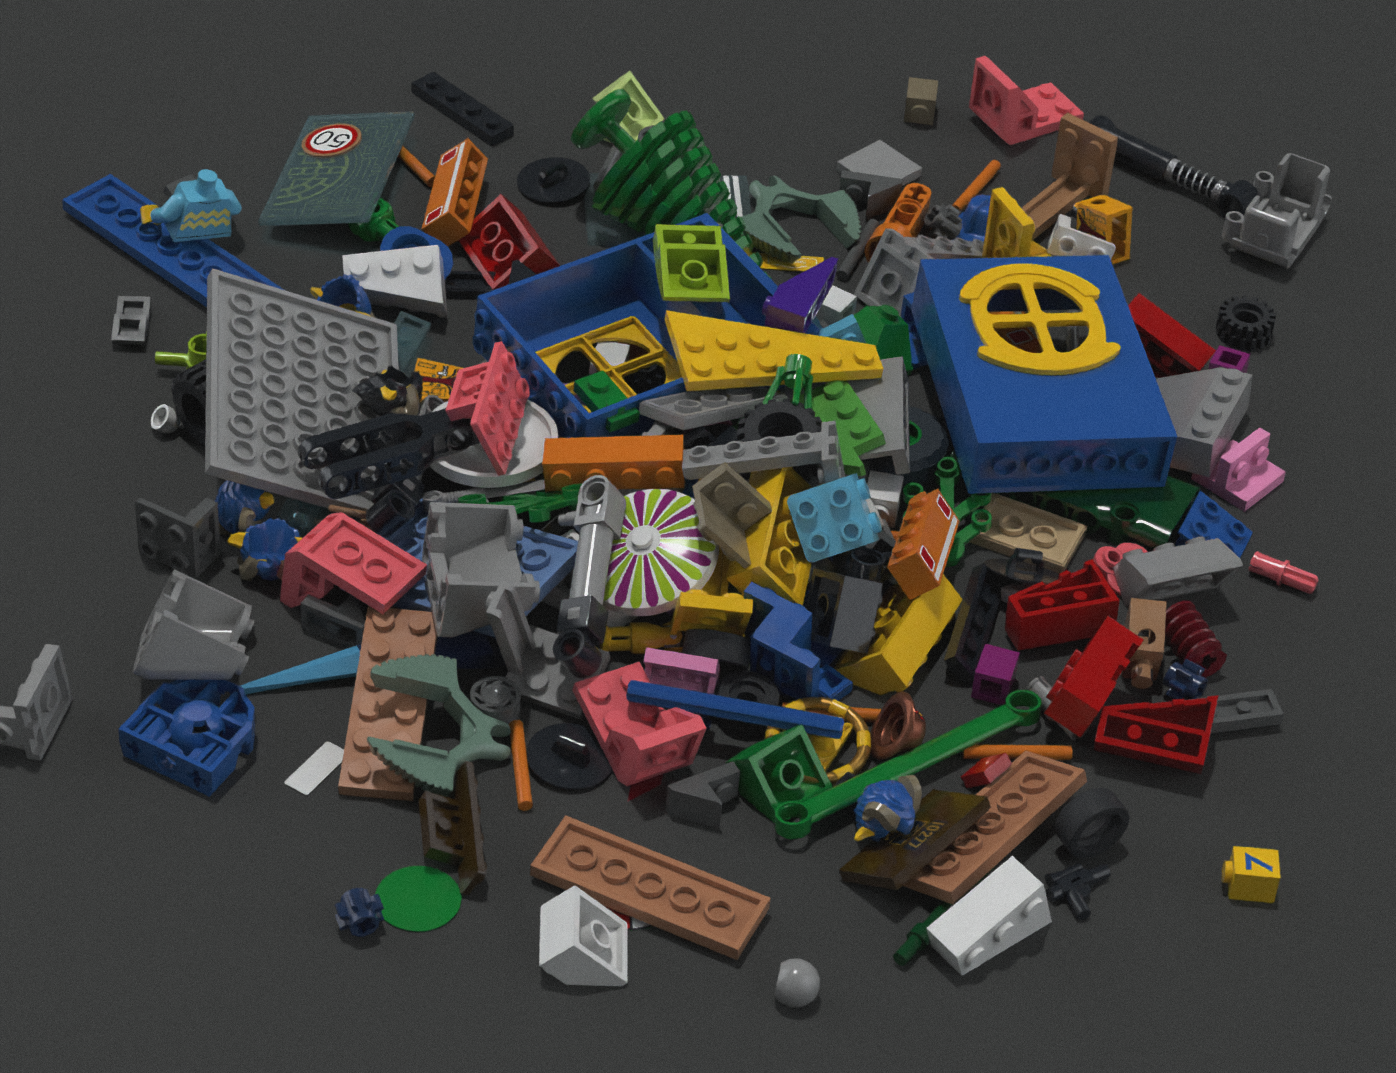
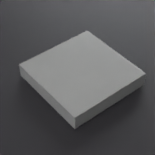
M881 140L837 161L836 170L841 174L842 170L903 179L902 186L921 177L922 167Z

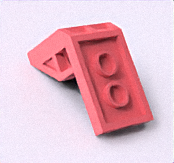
M982 56L975 59L969 108L1007 144L1013 145L1058 131L1061 117L1066 113H1070L1083 120L1084 113L1051 82L1022 91L988 57Z
M343 512L329 514L285 553L280 602L293 608L301 605V602L307 595L318 599L323 598L334 588L335 584L376 611L384 614L426 575L427 564Z
M640 661L575 682L572 689L617 780L626 786L693 764L707 729L700 715L678 707L665 710L662 707L634 703L627 700V687L631 680L651 683Z

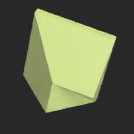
M631 71L625 73L592 98L597 103L607 94L617 89H624L630 96L631 104L619 125L635 141H637L638 134L642 129L656 125L664 120L662 114Z

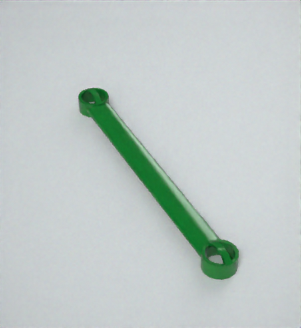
M1013 691L1007 695L1004 705L803 802H783L774 811L775 831L783 838H803L810 833L812 824L857 803V799L863 794V789L867 785L883 780L897 781L900 776L914 775L1014 725H1034L1041 717V698L1032 691ZM1025 706L1030 708L1029 710H1020L1014 707ZM789 817L800 818V821L787 822L783 819Z

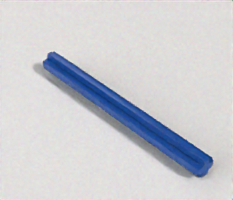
M631 680L627 687L626 698L629 702L667 709L678 707L695 714L788 730L802 724L807 734L840 739L843 733L844 719L841 717Z

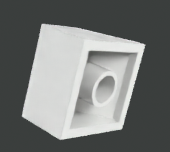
M574 885L541 906L539 966L566 985L623 986L627 983V922Z

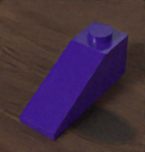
M830 257L780 284L773 297L768 295L762 308V315L766 316L764 327L806 333L834 284L838 258Z

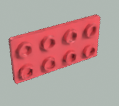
M502 341L494 344L489 362L458 370L445 410L451 421L463 418L471 419V427L498 476L506 474L509 461L512 459L515 440L518 438L521 419L524 417L526 402L530 396L527 380L521 378L516 368L513 354L507 351Z

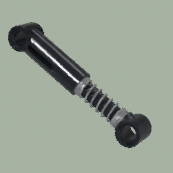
M1097 115L1088 122L1118 137L1114 160L1161 182H1177L1178 186H1185L1186 190L1192 189L1193 193L1199 192L1200 196L1206 195L1208 200L1211 199L1212 202L1217 203L1219 212L1224 217L1230 211H1237L1244 215L1248 205L1255 196H1258L1257 189L1249 181L1237 180L1235 183H1227L1222 179L1216 181L1215 176L1209 178L1208 173L1203 175L1201 170L1194 171V166L1188 168L1187 163L1181 165L1177 155L1116 128L1111 119L1106 116Z

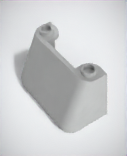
M430 502L423 543L422 562L427 564L424 578L438 637H456L489 625L490 622L485 612L486 600L492 591L496 592L501 580L516 587L524 612L531 610L533 603H538L540 597L539 581H534L532 574L523 573L522 575L515 549L516 542L521 541L523 538V521L517 519L514 505Z
M174 569L144 627L132 673L146 680H230L234 674L240 676L248 662L249 656L245 655L246 647L242 644H237L239 638L246 639L252 629L254 620L249 618L252 606Z

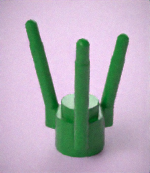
M801 354L787 356L785 365L777 367L775 379L762 403L768 404V400L773 399L782 380H784L788 388L794 389L792 404L795 406L799 404L801 389L804 388V409H812L813 376L811 375V359Z

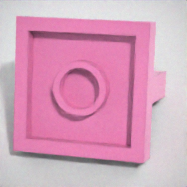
M1258 428L1240 443L1235 440L1228 443L1210 477L1192 473L1191 479L1245 512L1284 482L1286 471L1266 460L1269 454L1267 447L1270 433L1262 428Z
M646 647L643 662L645 664V673L651 683L714 694L721 676V667L718 659Z

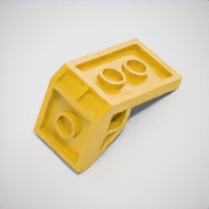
M1003 187L992 189L982 258L1052 256L1047 253L1045 247L1032 241V235L1035 232L1034 222L1022 210L1017 201Z

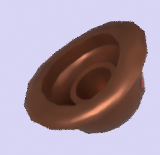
M901 691L893 695L878 714L870 732V754L873 758L878 760L888 759L921 745L926 733V723L923 715L915 709L914 701L909 693Z

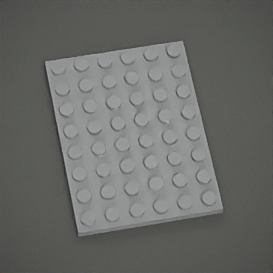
M212 268L207 277L205 474L326 508L329 505H336L367 511L374 504L371 500L376 488L341 499L329 498L318 483V476L325 467L319 469L307 468L298 456V447L301 442L310 436L381 416L364 403L360 396L352 392V389L356 385L366 382L370 376L375 377L376 372L382 373L383 370H387L390 365L399 370L397 324ZM355 438L345 440L340 450H347L353 446ZM323 448L313 449L309 453L308 459L319 457ZM369 466L364 469L361 477L371 476L376 466ZM339 475L331 479L328 487L338 486L342 482L343 476Z

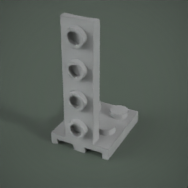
M885 228L854 295L869 306H882L884 304L892 306L899 312L901 317L903 296L915 292L920 259L982 258L984 242L979 239L966 241L958 237L954 240H948L941 236H937L936 239L923 235H918L917 238L904 237L894 229Z
M836 421L822 422V432H800L793 436L777 438L768 436L755 441H731L724 445L709 447L700 445L683 450L682 471L684 477L689 480L704 478L724 462L738 474L819 463L818 478L820 485L846 477Z
M501 580L496 592L492 591L489 594L485 604V612L508 669L506 678L517 684L522 700L583 720L585 714L572 691L574 683L603 674L611 658L609 652L599 649L602 654V661L600 667L591 676L586 678L575 677L553 654V645L559 635L532 625L529 626L516 587Z
M45 644L39 657L34 659L31 672L25 683L20 685L13 707L0 706V743L23 745L27 759L42 760L73 700L59 645Z

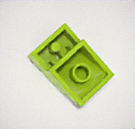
M656 224L653 236V249L657 280L663 301L729 302L730 293L725 245L722 244L721 226Z

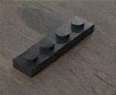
M434 71L411 82V92L490 146L514 135V125Z
M985 563L972 569L944 658V662L950 671L955 673L964 684L974 681L975 671L984 646L988 642L999 606L1001 587H1004L997 577L987 569Z

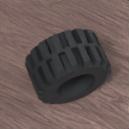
M206 359L177 374L173 378V385L171 386L173 403L181 422L190 435L204 447L206 433Z
M775 399L768 400V404L760 402L755 405V410L748 409L744 413V418H741L738 423L737 441H755L768 436L776 438L793 436L800 432H822V421L820 417H815V411L811 408L804 409L803 403L799 402L795 406L790 403L789 399H783V402H776ZM819 463L792 466L807 483L812 481V476L818 475V467H820ZM746 472L742 474L745 478L750 477L751 472Z

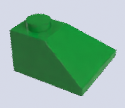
M885 304L882 306H866L857 312L854 317L858 322L867 344L875 345L880 360L903 356L907 375H911L913 366L911 364L908 324L899 316V312L894 307Z
M802 724L753 744L725 762L727 764L733 761L740 770L738 789L740 795L772 822H774V811L779 804L786 801L803 802L833 787ZM804 776L814 777L818 779L819 783L803 782ZM792 817L785 818V819H783V820H784V821H787V820H789V819L792 818Z

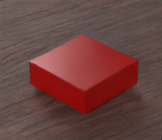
M1006 753L985 757L963 774L961 779L966 788L991 784L1010 767L1012 762Z

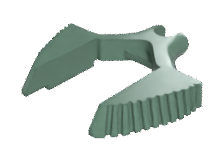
M777 176L769 177V186L762 185L758 180H754L749 186V192L756 202V207L753 213L741 216L746 225L743 236L747 234L751 236L755 248L766 252L767 255H771L773 258L777 257V259H782L790 264L801 258V253L791 243V237L771 216L776 208H786L810 215L815 214L846 249L850 248L860 237L861 225H859L860 220L856 205H854L852 198L845 194L844 190L814 195L791 188Z
M424 654V656L417 655V657L414 655L410 658H397L396 661L390 659L388 663L384 661L381 662V666L375 665L372 668L370 677L375 687L444 703L443 707L461 727L460 744L450 750L448 754L445 750L394 739L392 742L368 737L367 742L372 754L377 756L379 761L382 760L385 766H390L389 769L391 771L395 770V774H401L402 778H407L410 783L414 782L416 787L421 786L423 791L427 790L428 792L447 797L453 791L455 774L465 761L473 762L478 759L503 761L509 757L511 749L506 745L497 743L491 736H508L511 733L510 726L504 721L483 714L460 690L457 677V659L453 658L451 660L450 657L446 656L444 658L442 655L437 657L435 654H431V656L428 654Z

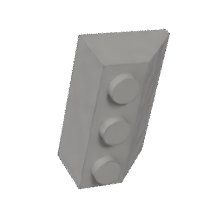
M1196 537L1186 541L1185 545L1175 547L1174 543H1166L1155 547L1154 551L1143 553L1142 549L1126 552L1122 555L1123 559L1113 567L1124 605L1129 606L1131 598L1159 600L1218 588L1237 572L1243 564L1241 559L1219 538L1205 540V537Z

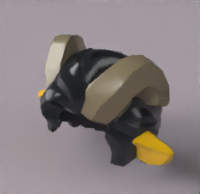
M390 365L382 373L376 372L375 377L370 376L366 382L356 385L352 392L360 396L364 403L378 415L383 416L390 413L417 415L420 406L419 402L422 398L423 379L416 371H411V377H407L404 372Z

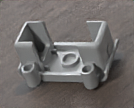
M1288 153L1276 167L1275 176L1267 171L1257 172L1254 186L1257 189L1258 196H1255L1248 205L1244 215L1237 211H1230L1226 214L1222 239L1230 243V247L1289 268L1313 236L1330 207L1332 197L1325 194L1330 175L1329 167Z

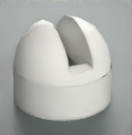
M162 404L153 412L151 426L161 433H172L180 426V418L175 409Z

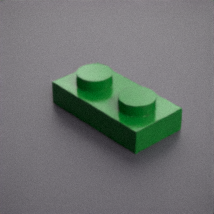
M603 370L574 381L573 391L591 412L627 399ZM625 406L618 409L616 415L608 417L606 429L609 433L637 423L640 414L637 408L634 407L625 411Z

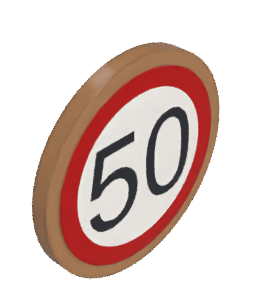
M337 123L322 126L305 136L302 141V150L306 156L312 159L329 160L339 158L353 152L360 146L362 134L359 128L351 124Z

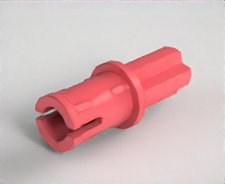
M1256 551L1251 559L1249 572L1274 580L1278 586H1281L1283 583L1308 594H1312L1317 587L1318 577L1315 574L1290 565L1289 560L1283 562L1259 551Z

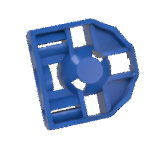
M176 680L170 683L163 682L118 728L123 756L210 797L235 770L238 754L242 752L249 755L254 749V706L246 696L244 689L228 680ZM226 692H229L230 696L220 706L221 694L224 695ZM154 704H160L161 709L154 706ZM206 725L208 730L203 733H193L194 727Z

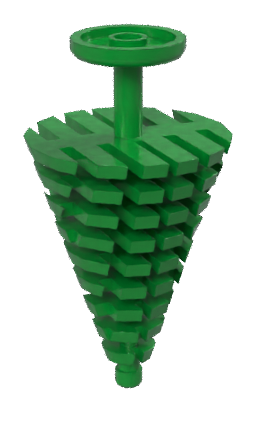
M617 89L607 94L587 111L572 132L571 142L578 149H589L607 138L623 154L608 171L595 192L592 201L595 202L592 206L595 211L604 215H610L611 219L619 223H627L628 227L638 232L645 231V235L653 233L656 224L675 225L708 213L747 255L750 254L754 248L751 236L748 234L743 236V231L746 228L745 222L742 217L738 216L735 218L738 209L734 199H728L729 189L724 181H720L721 173L718 166L712 163L713 156L709 148L704 146V138L700 130L695 128L696 122L691 112L688 113L687 110L680 111L679 114L677 112L668 116L664 123L660 121L649 129L641 141L639 139L635 141L619 125L631 104L630 96L624 89ZM759 252L751 254L749 257L761 267L763 260Z

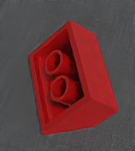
M502 194L473 219L470 233L459 239V242L492 290L509 284L512 262L517 259L536 275L560 266L525 215ZM488 271H494V272H495V277H494V279L492 278V276L490 275V273H489Z

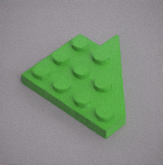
M833 380L813 389L812 410L815 411V417H820L822 422L836 421L845 474L852 475L857 473L861 477L866 475L864 464L858 456L886 444L884 434L847 381ZM801 394L799 402L803 404L804 394ZM739 422L731 426L737 430Z

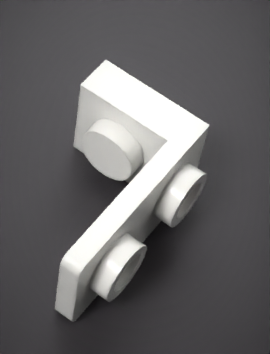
M1059 214L1048 241L1047 253L1055 256L1109 255L1110 260L1112 259L1116 250L1115 244L1070 228L1071 218Z

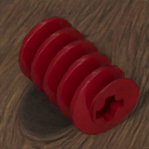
M1180 601L1166 610L1165 641L1171 647L1173 654L1177 656L1180 664L1183 665L1185 659H1188L1205 668L1201 675L1203 677H1209L1216 673L1225 663L1227 654L1221 651V642L1216 639L1214 632L1209 629L1207 622L1202 619V615L1196 610L1194 603L1191 601Z

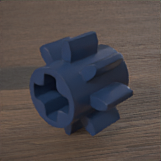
M1185 659L1183 665L1174 662L1163 679V685L1170 688L1166 696L1173 700L1200 698L1208 684V679L1201 676L1205 668L1188 659Z
M350 889L342 895L340 902L335 904L337 910L335 917L340 930L349 928L352 936H367L378 928L379 922L384 920L381 912L384 907L379 894L370 896L367 889Z

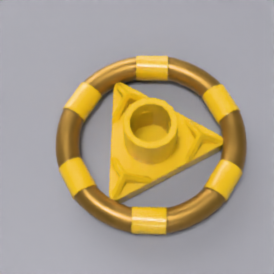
M825 697L799 698L783 706L803 711H828L848 722L844 723L840 739L807 734L825 772L852 733V729L855 730L857 752L848 764L826 773L832 785H835L847 772L856 775L864 767L871 752V734L863 718L854 709L835 699ZM767 727L765 739L779 734L781 729ZM804 776L803 782L819 783L818 779L814 777Z

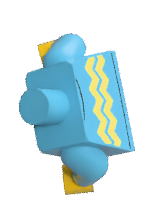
M204 169L199 171L197 180L183 181L177 184L174 194L162 207L159 208L158 205H145L140 208L142 224L153 222L155 225H160L164 223L173 241L181 242L231 236V216L238 215L242 207L233 191L225 188L222 180L217 178V174L212 170Z

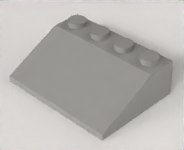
M1219 367L1156 378L1178 436L1170 467L1210 477L1249 407L1252 375L1237 369Z

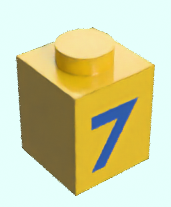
M1233 846L1230 861L1224 860L1222 866V883H1228L1229 899L1274 903L1281 878L1279 850Z

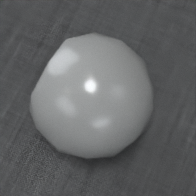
M801 958L788 959L782 962L775 997L780 1003L790 1008L803 1007L810 1004L817 997L820 990V976L816 968Z

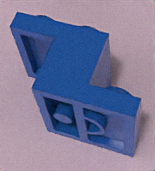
M751 582L744 590V599H753L752 615L744 632L745 635L751 638L750 671L760 673L771 679L777 686L779 694L791 701L799 698L818 697L820 658L811 652L812 613L801 604L792 603L780 597L772 589L763 588Z

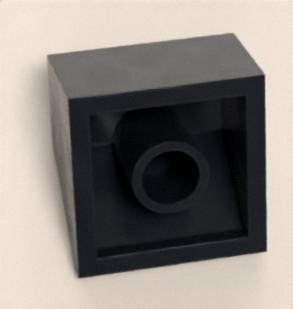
M814 568L805 607L812 613L811 641L868 654L869 645L872 644L875 637L874 622L877 610L882 603L883 596L881 590L883 583Z

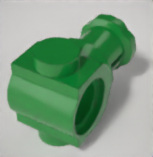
M378 195L374 197L365 220L348 221V226L352 233L358 235L364 241L371 242L382 241L390 230L400 227L396 224L392 206Z

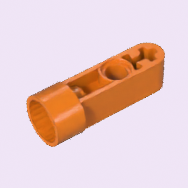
M911 183L905 186L886 220L874 230L865 246L864 252L868 263L885 228L894 229L904 237H917L924 225L925 215L929 210L932 194L929 187L920 183Z

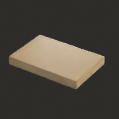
M992 493L991 502L983 508L992 515L991 529L978 534L969 542L1009 557L1014 554L1016 548L1042 551L1044 568L1059 574L1066 570L1086 535L1087 525ZM983 519L977 520L978 522H986ZM1027 558L1023 561L1029 564H1033L1031 558Z

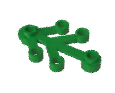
M943 457L937 463L934 481L940 486L941 494L960 522L972 512L973 514L971 524L956 533L946 567L958 564L964 556V545L978 534L989 531L992 526L991 513L985 509L976 510L980 506L988 505L991 502L992 493H984L986 494L984 496L977 495L978 493L971 494L970 497L954 508V486L960 481L961 469L959 463L952 457ZM915 482L906 484L903 488L904 502L908 504L910 499L915 496L909 495V493H921L924 491L923 487ZM983 519L986 522H978L977 520Z
M582 484L565 486L562 488V491L545 492V489L538 490L536 495L524 493L501 496L502 501L487 503L486 495L469 494L459 497L458 503L514 505L516 514L529 512L530 522H544L551 519L550 511L568 506L569 510H576L578 492Z

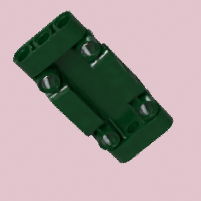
M953 450L950 457L958 462L955 450ZM1167 476L1165 487L1003 492L996 494L1004 497L1009 496L1010 499L1087 525V534L1095 533L1100 526L1105 527L1106 538L1114 545L1133 543L1136 539V544L1154 551V548L1159 545L1175 542L1179 535L1178 531L1200 492V487Z

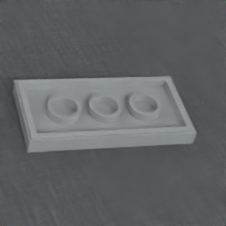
M758 386L687 391L640 402L639 412L643 416L678 429L688 430L744 417V413L748 409L755 410V405L763 402L769 389ZM776 392L773 399L776 402H783V399H787V396Z

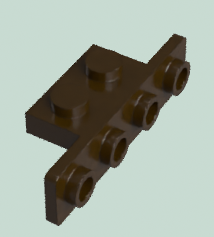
M465 761L455 774L453 791L450 793L451 798L425 791L419 799L423 855L426 858L458 866L460 893L467 896L477 884L482 883L487 872V864L484 862L483 857L484 836L481 833L479 820L481 808L478 805L476 793L478 780L475 778L474 765L469 761Z

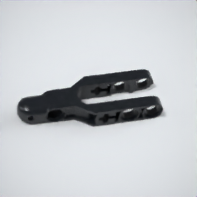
M445 408L421 416L390 413L313 435L301 442L298 447V456L309 469L325 467L318 476V483L329 498L341 499L419 476L436 459L461 452L469 446L479 444L480 442L471 427V419L463 418L451 421ZM355 438L353 446L347 450H340L345 440ZM323 448L319 457L308 459V455L313 449ZM369 466H376L371 476L361 477L364 469ZM339 475L343 476V480L338 486L328 487L331 479Z

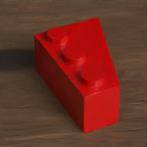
M1138 293L1128 305L1156 378L1202 371L1216 352L1214 348L1142 294Z
M1093 559L1084 562L1083 568L1071 573L1066 570L1059 573L1058 580L1047 585L1041 581L1008 596L1005 631L1017 651L1092 638L1107 616L1117 621L1120 600Z
M1107 616L1083 652L1076 649L1065 664L1064 669L1046 696L1051 702L1044 713L1081 738L1114 689L1122 670L1124 671L1127 668L1131 657L1144 639Z
M1219 695L1190 700L1174 699L1169 702L1159 703L1142 702L1102 706L1094 750L1202 774Z

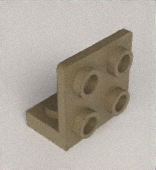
M724 462L692 486L695 498L693 505L699 519L697 527L707 541L713 540L721 547L723 554L730 561L736 560L746 569L751 565L745 530L770 513L772 509L770 502Z

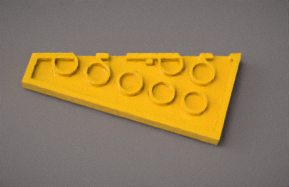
M666 310L664 320L686 391L771 386L776 376L777 367L784 366L787 356L791 354H801L811 359L812 383L882 377L883 366L877 349L872 344ZM782 380L780 385H785V381Z

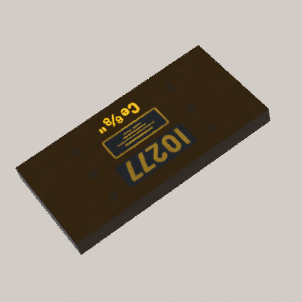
M933 789L921 799L920 808L915 814L914 826L910 834L903 835L898 831H889L888 835L881 838L879 842L872 841L839 869L842 880L898 890L989 811L991 806L988 797Z

